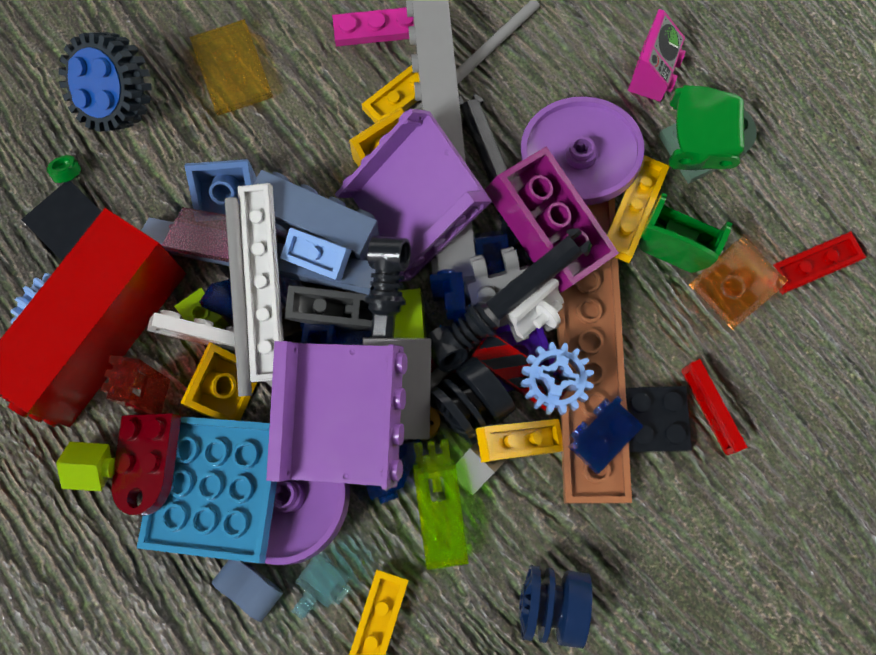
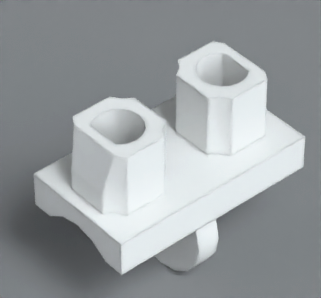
M552 278L506 315V318L513 323L517 336L525 339L536 328L540 329L544 324L552 328L560 324L561 318L558 312L563 308L564 300L558 291V280Z

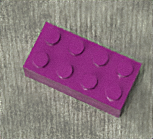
M547 146L497 175L484 189L533 263L568 236L566 231L569 229L579 228L582 234L573 240L578 247L582 246L586 241H590L592 247L588 256H585L583 253L553 277L559 281V293L571 287L619 254Z

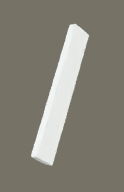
M270 183L238 186L250 381L253 383L272 381L274 341H284L273 186Z

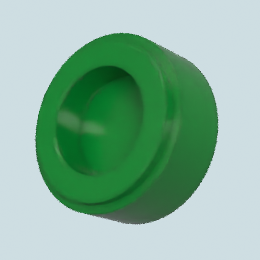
M70 155L54 159L47 167V172L55 183L68 182L78 176L81 171L76 158Z

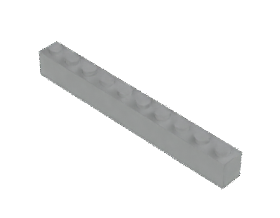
M406 0L407 18L413 17L414 26H408L410 45H416V54H411L412 71L419 74V82H414L415 101H421L422 110L431 112L466 163L449 0ZM472 221L436 255V258L431 260L432 277L438 276L439 285L466 283L468 280L475 279L470 262V257L475 256Z

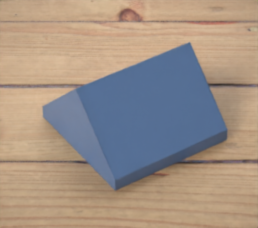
M248 159L186 163L184 165L196 224L226 221L225 198H238V186L253 185L257 178Z

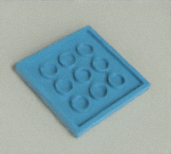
M181 417L172 488L167 500L159 510L142 517L137 549L265 564L277 482L266 481L270 423Z

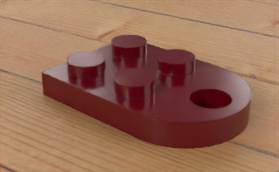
M172 413L122 415L114 464L115 473L112 477L113 500L122 512L129 515L147 516L159 510L167 500L173 483L181 422L180 415ZM142 491V502L138 506L137 496Z

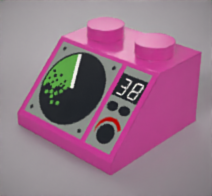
M658 9L627 90L661 102L666 91L672 92L678 76L673 74L674 68H680L686 53L685 50L681 49L685 39L684 35L664 10Z

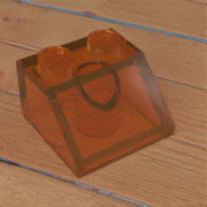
M742 236L723 252L711 267L706 268L689 286L733 330L777 293L788 280Z

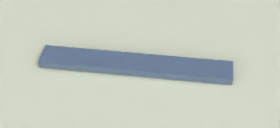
M150 217L141 230L159 242L169 254L229 266L227 233ZM277 243L279 277L366 295L369 294L370 289H374V286L370 285V281H375V278L371 277V273H375V269H371L366 260L349 257L342 280H334L280 259L284 244Z

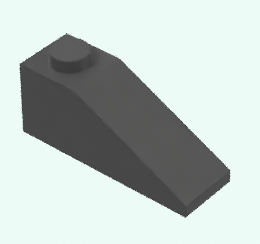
M288 285L285 319L346 333L371 335L373 314L368 309V302H365L366 294Z

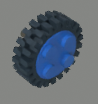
M89 32L79 34V37H73L70 40L72 44H66L64 48L68 55H61L60 62L65 64L66 67L59 68V75H63L66 78V81H59L60 88H67L68 93L62 95L64 101L73 102L68 107L70 112L78 113L76 119L80 123L86 122L85 127L89 129L95 128V131L99 132L130 128L134 126L133 123H139L142 120L140 115H145L148 110L142 104L150 103L151 97L144 94V91L152 90L151 83H144L143 77L150 76L149 69L140 68L146 61L143 56H135L139 51L135 45H129L130 40L126 37H120V34Z

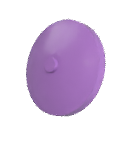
M570 97L544 107L530 120L524 130L521 141V161L547 146L586 205L609 201L628 189L638 176L644 157V140L635 120L619 106L594 97Z
M304 480L277 482L265 563L271 565L297 564L309 560L323 551L337 536L345 521L350 501V484Z

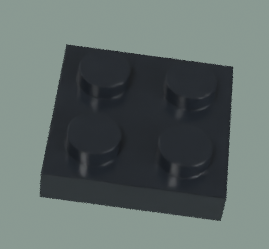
M686 386L626 388L629 453L692 451Z

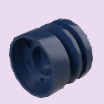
M530 565L526 580L521 588L519 601L522 640L532 641L537 625L539 642L546 643L551 633V628H556L558 645L583 649L587 642L592 613V579L590 574L567 570L564 572L560 585H556L554 569L546 568L543 582L541 583L540 566Z

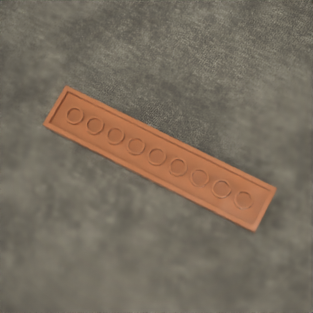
M615 198L603 203L587 205L606 235L615 216ZM613 257L560 293L564 303L562 304L563 308L558 312L561 318L557 328L558 349L564 343L568 344V352L572 353L576 348L580 349L577 357L580 360L584 358L589 359V362L584 366L585 370L594 371V374L587 379V381L594 384V387L590 391H584L589 397L587 401L581 402L577 400L579 404L577 410L573 411L567 406L566 413L560 415L563 446L564 504L632 503L618 259ZM568 362V365L573 371V373L577 374L574 367ZM567 391L562 399L571 397L576 391Z

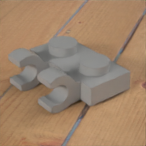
M513 246L501 249L506 270L503 272L488 275L482 254L470 257L475 279L466 281L471 303L487 302L528 268V265L519 267L517 252Z

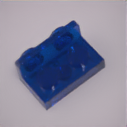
M444 269L438 271L437 274H431L430 283L434 301H445L447 319H454V322H458L459 317L463 316L466 318L464 315L466 307L463 273L452 269Z
M619 396L615 397L611 402L605 398L592 411L596 415L589 425L583 421L570 434L574 440L568 447L596 474H599L643 427L620 404L623 400Z

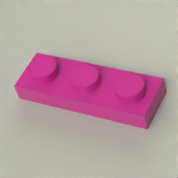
M406 7L332 15L336 47L409 39L408 26H414L413 17L407 18Z

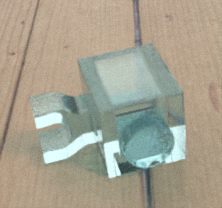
M321 553L317 554L295 582L306 593L295 605L292 612L303 620L308 616L317 601L327 608L332 606L334 602L340 605L352 589L347 585L352 577Z

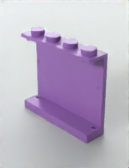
M411 108L399 117V122L389 133L381 137L379 145L371 154H368L361 160V165L352 175L344 179L343 185L335 193L337 198H353L360 209L372 214L375 220H377L379 236L407 238L411 246L410 262L406 271L400 272V275H404V280H400V282L410 281L492 202L431 112Z
M274 341L266 481L304 480L382 486V489L386 490L397 487V481L402 478L403 464L399 460V445H402L404 441V426L400 424L401 410L404 409L406 404V391L402 388V375L406 373L408 366L404 347L394 344L371 346L303 344Z

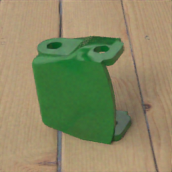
M684 85L675 89L670 98V106L673 107V110H677L676 130L680 149H676L669 158V166L672 169L693 171L737 167L740 164V155L744 151L743 98L735 93L704 86Z
M662 193L648 218L639 240V248L651 256L690 273H696L711 267L718 260L729 237L733 223L727 221L719 230L665 206L667 194Z

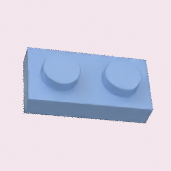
M290 228L280 259L334 280H342L352 249L304 231Z

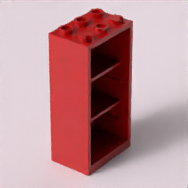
M104 208L0 339V397L10 402L7 407L22 417L27 418L29 416L40 423L44 421L53 427H56L57 424L71 427L149 324L150 317L159 311L186 275L184 270L159 242Z

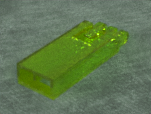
M448 439L441 440L440 447L442 453L436 454L434 441H428L429 455L424 456L421 443H414L417 465H413L426 568L430 570L469 564L456 464L454 460L450 459ZM440 477H443L446 499L440 500L438 498L437 501H431L428 479H432L433 492L436 493L442 492Z

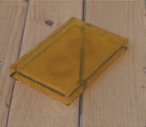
M245 19L189 37L217 116L273 98Z

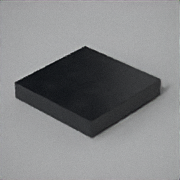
M71 181L64 182L21 220L63 261L101 211Z

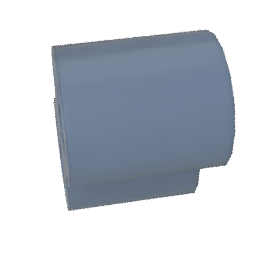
M228 560L211 582L218 591L235 602L246 614L258 622L263 621L283 595L282 590L259 573L251 564L243 561Z

